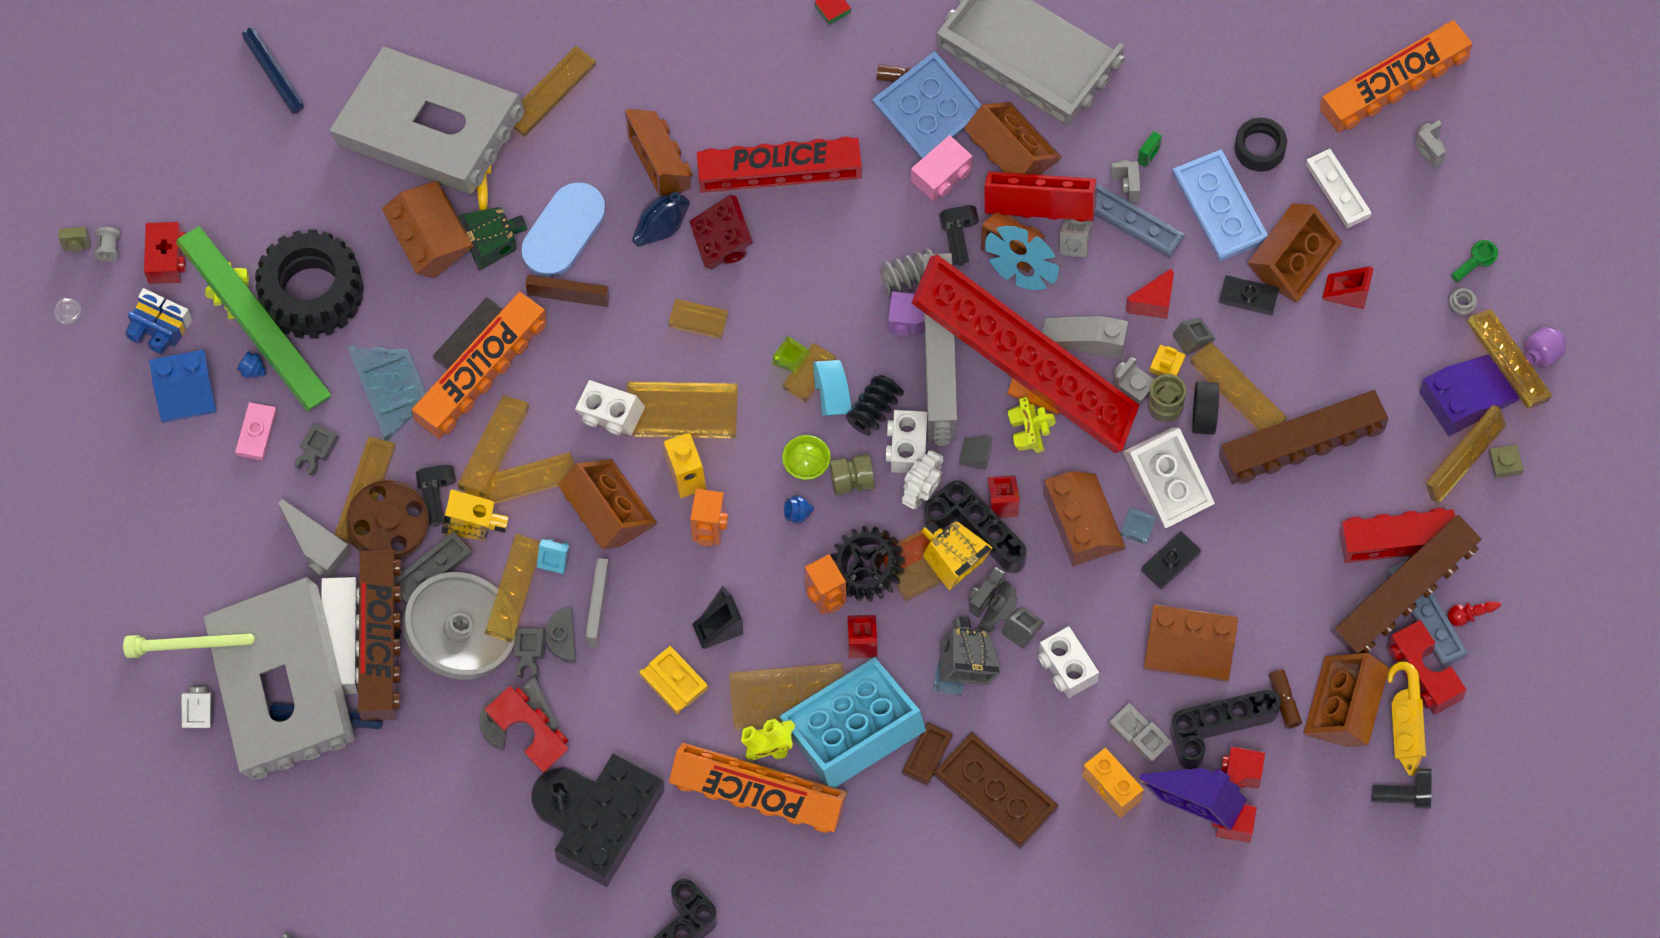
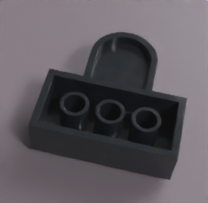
M613 753L596 782L570 769H552L537 779L532 789L531 798L537 816L543 822L564 832L563 837L554 850L556 860L595 882L608 887L665 789L663 779Z

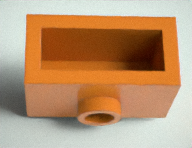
M703 489L695 490L690 518L692 541L702 546L720 545L722 531L727 529L728 514L725 513L724 492Z
M828 554L804 567L806 593L813 604L815 603L821 615L827 612H837L846 603V581L832 557Z

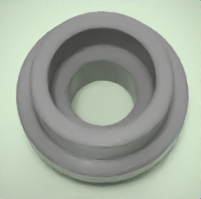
M1466 288L1454 291L1449 299L1450 308L1459 315L1471 314L1477 305L1476 296L1471 290ZM1463 300L1467 305H1460L1458 301Z

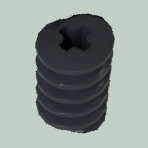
M883 375L874 376L871 379V385H867L864 393L858 397L859 402H855L852 405V410L846 414L848 423L857 431L867 436L871 435L870 428L876 431L879 430L880 426L875 420L880 422L886 420L882 411L888 414L891 413L892 408L887 403L892 405L898 403L894 394L900 397L904 395L901 387L892 379Z

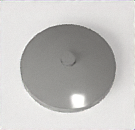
M447 572L425 580L412 593L404 610L403 632L410 650L424 666L444 677L469 680L486 676L503 664L515 642L516 619L510 603L493 584L469 573Z

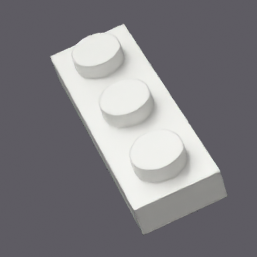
M1331 149L1306 160L1307 168L1347 229L1371 217L1370 209Z

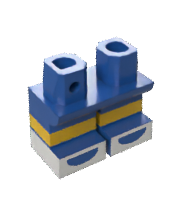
M143 288L138 296L139 302L134 311L128 314L130 323L125 333L127 338L135 343H140L145 334L152 336L148 342L149 348L154 352L162 354L169 345L176 346L191 324L192 318L187 308L168 299L165 301V298Z

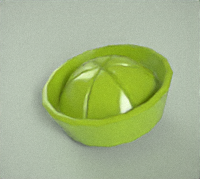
M801 435L790 440L782 453L783 465L787 472L803 481H810L820 477L828 468L829 461L831 460L830 450L826 443L818 437L811 435Z

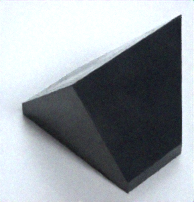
M722 586L702 616L692 624L702 649L743 635L741 615L732 595Z

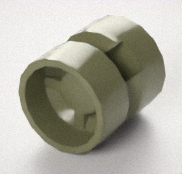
M1163 374L1154 379L1151 384L1148 410L1150 415L1160 422L1175 421L1183 412L1186 386L1178 376Z
M869 454L853 456L849 462L846 458L829 461L836 496L852 493L854 488L859 492L875 489Z

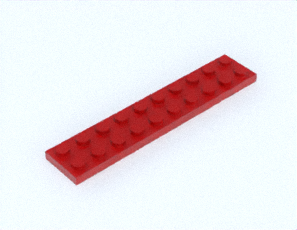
M939 255L931 256L911 304L1112 452H1122L1140 405Z

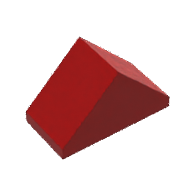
M1368 266L1328 274L1323 299L1364 310L1374 268Z
M1169 269L1127 297L1125 310L1129 314L1167 319L1174 277L1173 270Z
M1016 476L988 477L989 508L999 518L1018 517L1020 501Z
M876 615L848 616L849 658H877Z

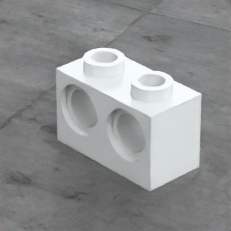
M589 380L575 410L582 417L581 421L591 427L600 425L612 434L620 435L624 433L631 436L645 406L636 395ZM601 403L597 409H594L597 404ZM625 411L622 416L617 418L619 413Z
M894 410V420H888L887 436L892 437V446H886V462H891V472L908 473L917 459H923L926 452L928 412ZM904 426H910L914 430L911 432H904L901 430V428ZM907 451L910 452L912 456L908 458H903L899 454L901 452Z
M1070 627L1040 642L1039 654H1037L1038 659L1045 669H1050L1054 675L1052 680L1059 692L1064 691L1068 699L1098 682L1099 671ZM1060 648L1063 649L1066 652V654L1063 656H1056L1052 653V650ZM1075 671L1078 672L1081 675V677L1078 679H1071L1067 676V673Z

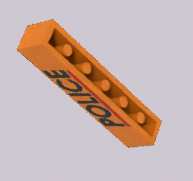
M1452 20L1322 96L1320 110L1338 133L1346 128L1350 130L1357 126L1361 119L1368 115L1369 117L1375 116L1385 105L1397 103L1409 91L1419 90L1431 78H1439L1447 72L1448 68L1455 64L1459 66L1466 62L1470 57L1473 43L1455 20Z
M519 291L411 409L414 421L438 439L445 433L449 434L456 426L459 417L463 413L467 414L473 408L475 400L479 395L487 393L493 384V380L499 374L502 375L507 371L511 360L517 354L520 355L526 350L530 339L534 335H539L544 330L547 322L545 309Z
M682 743L676 751L669 779L670 784L676 785L682 791L694 790L701 792L709 799L718 800L721 798L731 801V804L736 807H751L757 809L763 815L781 816L790 823L808 824L813 826L815 830L824 833L835 832L848 793L841 789L686 743Z

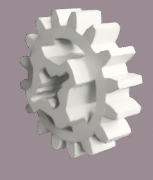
M929 450L922 460L917 459L904 479L905 484L903 488L905 489V495L902 498V504L914 510L922 504L923 500L928 501L942 480L940 479L943 473L940 471L944 461L942 455Z

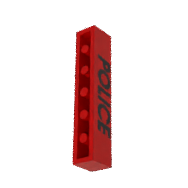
M847 136L840 137L837 140L814 139L811 142L802 143L789 141L779 145L760 144L756 147L745 148L734 146L730 149L722 150L708 148L697 152L700 193L862 179L859 138Z

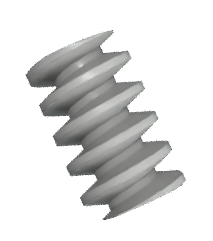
M929 248L924 250V254H933ZM915 252L913 260L909 255L904 256L903 264L898 258L893 260V266L887 261L883 263L880 275L888 297L892 296L893 287H895L897 292H902V284H905L909 290H912V281H916L919 285L923 276V256L921 253Z

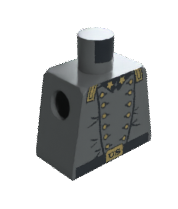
M956 618L953 621L954 629L948 632L940 642V680L989 685L1002 673L990 635L986 631L972 630L970 618Z

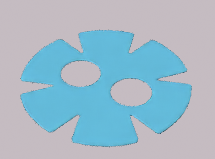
M1015 226L997 228L1004 241L991 232L988 234L985 242V251L1000 256L989 259V262L1004 279L1008 280L1016 274V286L1028 290L1047 289L1040 276L1051 284L1055 283L1059 274V266L1044 261V259L1054 258L1055 255L1049 246L1038 236L1028 243V231ZM1018 240L1022 242L1027 248L1026 254L1018 255L1014 253L1009 246L1010 241ZM1021 261L1027 262L1033 267L1034 274L1032 276L1021 274L1017 269V263Z

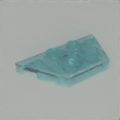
M351 345L348 347L349 353L383 439L387 441L413 416L411 409L426 392L408 349L395 348L387 350L382 347H373V350L357 349V346Z

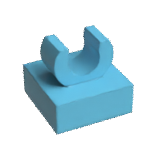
M542 539L538 549L537 568L564 574L567 568L568 543L564 542L561 544L553 542V539Z

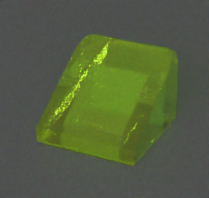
M787 336L773 355L771 363L796 373L811 351Z

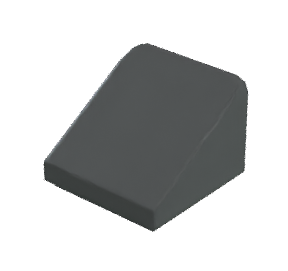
M1201 318L1182 322L1173 333L1174 339L1186 355L1192 354L1215 340Z
M965 438L959 465L986 470L993 438Z
M1021 607L1008 618L1002 634L1019 647L1025 648L1045 622L1024 607Z

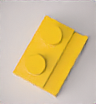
M671 646L653 659L645 669L639 671L642 679L676 715L708 690V685Z

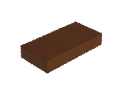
M927 722L925 726L926 731L920 735L902 770L903 775L926 786L929 785L934 771L937 769L953 738L952 733Z

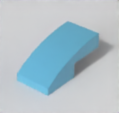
M841 361L813 362L815 390L820 389L822 416L846 415L852 409L848 384Z

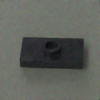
M1226 275L1219 303L1273 316L1279 287Z
M1181 531L1141 568V571L1162 590L1201 554V549Z

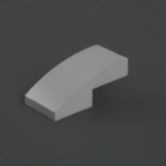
M1130 703L1107 723L1125 742L1150 762L1172 743L1153 722L1149 723Z

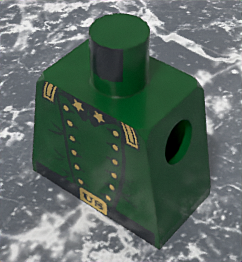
M501 207L458 216L474 246L470 249V252L479 271L513 253L517 249L514 235L527 230L522 215L507 220Z

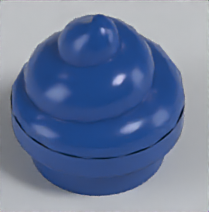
M247 351L236 370L241 372L240 376L245 379L266 375L263 360L256 352L252 354Z
M801 496L788 498L784 503L785 518L794 524L804 522L814 511V507Z

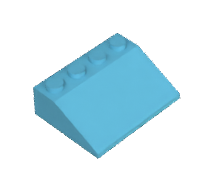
M875 657L779 716L782 722L791 720L795 724V729L791 734L792 738L823 783L834 788L926 731L918 707Z

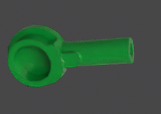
M1489 240L1476 242L1471 250V258L1451 274L1452 279L1458 283L1478 265L1487 267L1494 264L1498 257V248Z

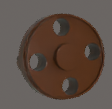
M394 480L376 481L362 488L352 499L346 516L348 540L359 552L393 549L391 544L398 542L405 547L403 551L394 550L396 558L401 559L402 562L420 548L426 537L429 525L428 511L421 496L410 486ZM380 493L384 499L375 501L370 497V494ZM415 508L420 512V515L416 517L410 516L406 510ZM364 527L368 534L358 535L354 529Z

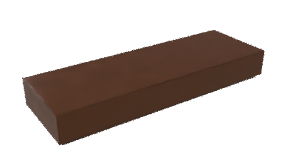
M527 275L525 283L527 296L608 307L610 296L607 286Z

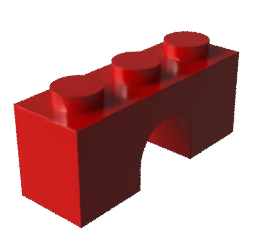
M1419 620L1391 635L1388 652L1395 662H1408L1417 669L1420 683V699L1423 700V706L1426 709L1429 708L1433 715H1436L1463 700L1467 689L1452 667L1440 672H1434L1424 666L1422 659L1433 652L1436 642L1422 621ZM1403 671L1404 677L1408 682L1407 673Z
M509 686L484 710L504 732L510 726L519 722L526 723L532 727L535 738L533 743L524 751V754L544 774L569 751V748L566 746L569 740L558 729L553 732L546 725L549 719L539 708L533 711L528 706L527 702L530 699L519 687L514 690Z
M1231 747L1229 756L1223 755L1221 771L1230 776L1229 781L1235 783L1241 789L1245 787L1259 789L1265 752ZM1245 804L1231 830L1212 823V827H1217L1216 837L1250 843L1257 807Z

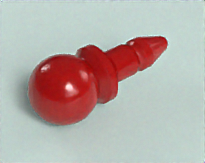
M1489 601L1485 602V604L1474 605L1473 607L1470 602L1466 603L1465 606L1457 604L1448 610L1447 618L1453 626L1462 627L1468 621L1475 622V616H1481L1497 610L1501 607V603Z

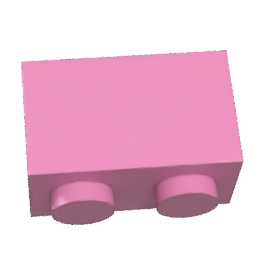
M949 135L911 168V182L934 202L940 196H946L951 191L953 184L959 179L964 180L971 173L973 156Z

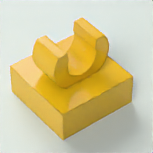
M1160 345L1149 372L1158 376L1163 374L1178 376L1186 354L1178 352L1177 349Z

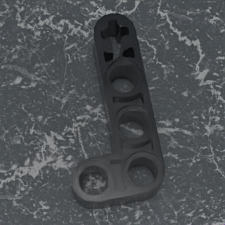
M955 480L950 482L925 503L923 518L925 525L934 521L941 529H944L956 519L961 525L992 547L989 554L1005 571L1017 573L1024 568L1027 553L1024 543L964 481ZM960 494L964 498L957 501L952 499L951 496ZM940 511L943 515L935 518L930 513ZM977 513L980 514L983 518L980 520H973L969 516L971 514ZM991 533H997L1001 535V538L998 540L990 539L988 535Z
M1262 690L1177 711L1171 721L1170 735L1180 765L1186 769H1196L1202 764L1206 750L1205 738L1273 722L1277 718L1281 705L1279 695L1272 690ZM1241 709L1245 712L1246 716L1237 717L1232 711ZM1206 716H1214L1218 719V722L1210 724L1204 718ZM1185 722L1191 728L1189 730H1181L1177 727V724ZM1188 748L1195 749L1199 753V755L1195 757H1190L1184 751Z
M679 879L671 888L672 902L675 909L681 915L654 938H674L676 932L681 930L689 933L688 938L706 937L717 925L716 907L691 880ZM682 891L692 893L691 898L688 900H680L677 898V895ZM700 912H708L712 915L707 921H699L696 918Z

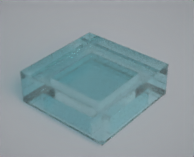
M1130 508L1121 531V536L1147 545L1157 517Z

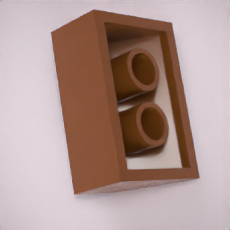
M1011 102L981 105L964 127L970 135L971 141L980 146L987 153L988 159L998 165L1005 173L1040 175L1062 158Z
M625 110L627 136L658 196L670 195L673 192L681 193L690 189V178L693 177L691 168L687 162L683 163L679 157L681 150L676 140L671 141L669 138L670 130L665 119L660 120L656 111Z
M433 181L400 192L381 208L416 274L435 279L474 247L439 181Z
M1292 203L1248 261V265L1261 282L1266 285L1279 287L1280 294L1293 302H1298L1342 244V241L1315 205Z
M612 459L576 463L558 484L565 499L571 503L578 513L580 520L587 526L594 536L596 543L603 550L621 547L657 524L654 517Z
M1070 471L1044 480L1043 494L1072 566L1126 548L1096 474Z
M1153 604L1144 669L1229 682L1238 617Z
M1369 653L1325 656L1304 734L1345 747L1368 746L1389 668Z

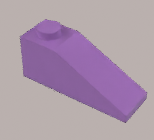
M892 291L888 333H893L899 337L916 336L925 333L924 313L911 304L915 294Z

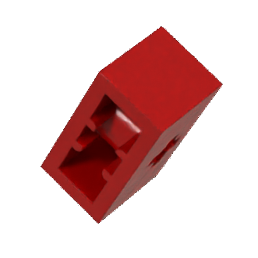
M179 222L146 223L144 274L148 284L181 283V273L186 272L185 256H182V250L176 244V241L185 235L186 232L181 231Z

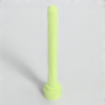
M233 634L146 640L139 635H130L124 638L123 650L127 658H140L147 651L251 645L254 643L255 637L252 634Z

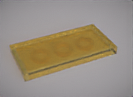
M627 382V393L636 395L645 406L631 436L678 437L690 433L693 438H736L738 384Z
M843 663L729 673L734 730L744 729L749 726L762 728L768 720L772 719L782 723L780 715L844 676Z

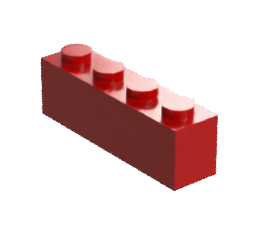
M988 172L984 185L985 214L994 215L998 212L1002 215L1021 216L1023 218L1043 217L1051 220L1073 219L1079 222L1093 221L1096 210L1097 179Z
M1435 508L1425 513L1407 511L1397 516L1379 514L1369 519H1362L1361 517L1348 518L1346 521H1342L1339 531L1344 562L1351 563L1412 556L1455 517L1454 509Z

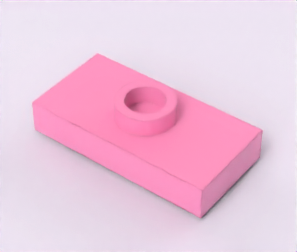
M249 402L235 451L236 456L264 461L277 414L276 407Z

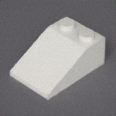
M1171 427L1123 451L1135 479L1164 528H1168L1215 504L1180 428Z

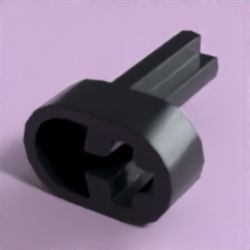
M971 205L946 209L939 214L941 228L947 232L953 265L958 264L962 266L964 263L969 262L963 228L974 226L979 222L977 209Z
M451 465L428 467L416 472L417 487L422 489L423 500L428 511V526L438 527L439 524L444 523L439 487L450 486L456 482L455 470Z
M1416 768V787L1373 785L1372 802L1415 804V808L1430 809L1432 770Z

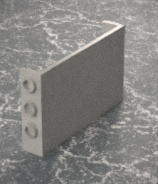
M960 0V5L956 10L952 9L949 11L944 25L937 32L936 46L1067 127L1071 126L1084 108L1087 110L1092 105L1095 93L1098 89L1103 90L1106 87L1111 72L1113 70L1117 71L1125 60L1123 56L1124 45L1122 43H1119L1113 50L1032 0Z

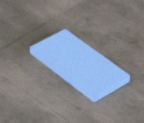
M1222 149L1173 168L1172 174L1219 262L1260 246L1268 234Z

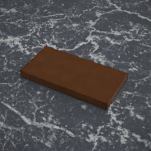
M973 732L934 771V776L1019 849L1026 844L1059 806Z

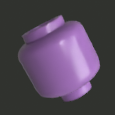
M1549 327L1537 330L1524 343L1527 361L1541 368H1547L1563 357L1566 351V340L1559 330Z

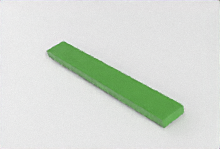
M199 226L178 238L176 244L306 411L309 412L329 400L331 397L330 392L202 228Z

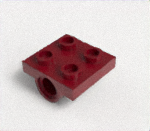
M731 194L689 221L705 268L712 270L721 263H736L745 258L747 255L745 248L753 244L738 199Z

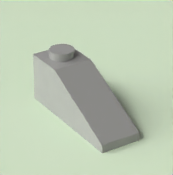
M1103 316L1045 318L1042 333L1064 349L1122 360L1128 321Z
M281 499L279 506L282 515L308 564L307 568L317 577L323 575L326 578H332L351 556L348 544Z

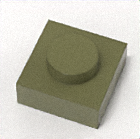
M86 227L58 229L59 241L63 251L80 252L83 249H91V239Z
M1517 445L1489 450L1488 454L1494 478L1523 473L1524 469Z

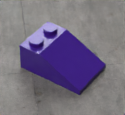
M1491 354L1447 366L1423 379L1419 392L1448 437L1520 400V397Z
M1198 768L1145 773L1139 777V780L1160 801L1229 830L1234 826L1247 801L1239 792L1241 788L1229 781L1230 776L1218 769H1215L1214 772Z

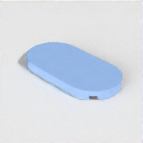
M571 183L559 189L522 243V257L527 268L532 273L542 277H552V275L556 274L561 275L567 272L575 263L605 217L604 198L595 187L586 183Z

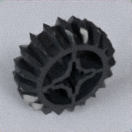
M862 526L861 533L858 534L856 529H852V537L848 538L846 535H842L843 545L835 543L834 547L839 552L830 554L846 581V596L851 598L855 595L856 600L860 602L864 596H866L869 602H872L874 594L879 599H883L884 594L882 591L885 589L889 593H893V588L890 586L892 582L900 584L901 581L896 575L905 574V570L900 566L906 563V559L900 556L903 553V548L896 546L898 540L895 537L889 538L890 534L887 530H883L880 533L879 528L874 526L869 532L866 526ZM865 545H878L877 548L874 546L866 551L860 549V547ZM854 554L855 561L847 573L849 558ZM888 554V564L882 574L880 566L885 561L884 557ZM861 556L866 561H870L874 571H872L869 567H865L864 562L860 558ZM866 577L875 579L869 583L856 582L857 580L862 581Z

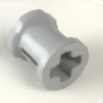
M100 227L96 230L95 235L98 241L97 249L94 250L95 259L106 262L117 260L118 252L116 251V246L121 234L119 230L112 227Z

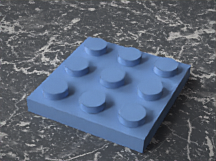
M935 51L872 99L874 106L921 160L949 135L954 139L965 130L964 127L981 106L980 102Z

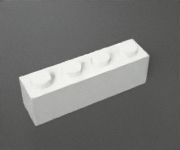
M356 577L322 578L321 602L344 694H358L359 586Z

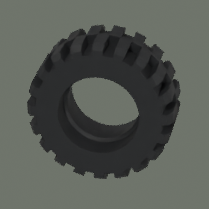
M308 229V233L302 234L300 230L292 232L293 236L288 238L284 235L278 239L279 243L276 246L271 244L266 249L267 256L262 255L258 262L259 268L255 272L257 283L255 286L260 304L285 334H289L292 331L294 337L304 338V335H309L310 339L319 338L318 334L326 333V336L331 335L336 327L342 329L347 325L346 319L348 317L350 319L354 318L357 313L356 306H360L363 299L361 293L364 291L363 281L355 254L350 247H346L342 239L337 237L334 240L332 234L325 231L322 232V235L313 229ZM305 269H322L335 277L330 289L315 299H295L284 292L285 286L292 276Z

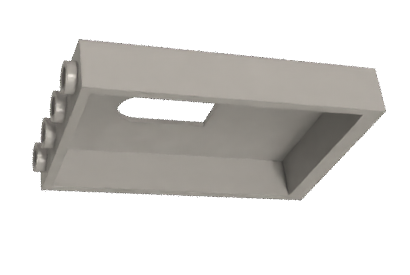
M383 46L329 131L338 146L427 179L439 181L443 185L472 195L476 187L482 183L484 174L489 166L495 162L497 153L502 145L508 141L515 124L522 119L525 108L519 95ZM429 102L462 114L466 118V124L460 132L449 135L415 123L414 120L425 103Z
M952 253L937 254L952 265ZM923 254V273L930 257L936 254ZM924 313L928 442H934V446H949L951 442H956L957 431L954 335Z
M306 577L204 616L208 636L252 634L255 637V641L251 645L211 647L240 773L253 780L262 779L269 772L277 769H289L296 762L316 759L320 756V753L328 750H341L346 747L347 743L355 741L318 585ZM285 665L295 707L289 719L283 722H276L270 717L260 674Z

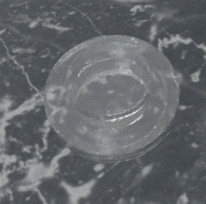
M70 298L61 299L54 308L56 320L63 325L76 323L82 315L80 304Z

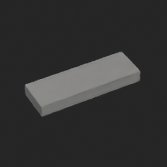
M598 558L596 561L585 635L587 645L591 648H598L610 571L608 559Z

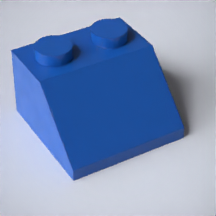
M204 350L149 360L153 388L162 423L217 413L209 363Z

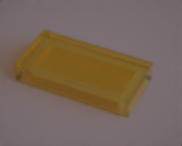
M675 299L668 325L672 328L722 339L729 311Z
M813 343L784 382L783 389L807 402L815 391L813 362L834 361L836 356Z

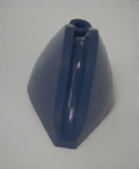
M673 192L670 195L657 197L648 203L639 217L632 242L637 247L671 237L680 228L690 201L685 196H680L679 193Z

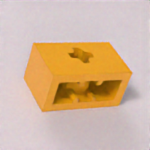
M1106 747L1084 764L1082 777L1119 818L1142 801L1144 789Z

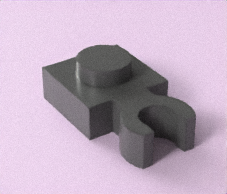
M313 423L300 445V448L306 452L295 460L294 466L300 470L304 463L309 462L310 466L307 469V473L313 476L318 469V459L320 458L324 461L328 459L339 436Z
M995 567L988 580H985L980 588L976 586L968 598V601H970L969 612L978 618L981 616L990 600L994 597L996 590L1004 582L1006 572Z
M516 628L513 656L521 658L515 669L516 676L519 678L524 677V670L527 667L531 668V677L538 678L539 667L536 664V659H544L546 630Z

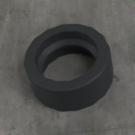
M1263 117L1250 119L1243 123L1237 133L1234 147L1237 159L1250 170L1258 172L1270 171L1277 167L1284 159L1287 146L1286 132L1280 124L1272 119ZM1263 133L1274 138L1277 148L1274 153L1268 156H1258L1247 150L1245 140L1252 134Z
M1196 382L1192 431L1195 434L1214 435L1216 433L1219 407V383Z

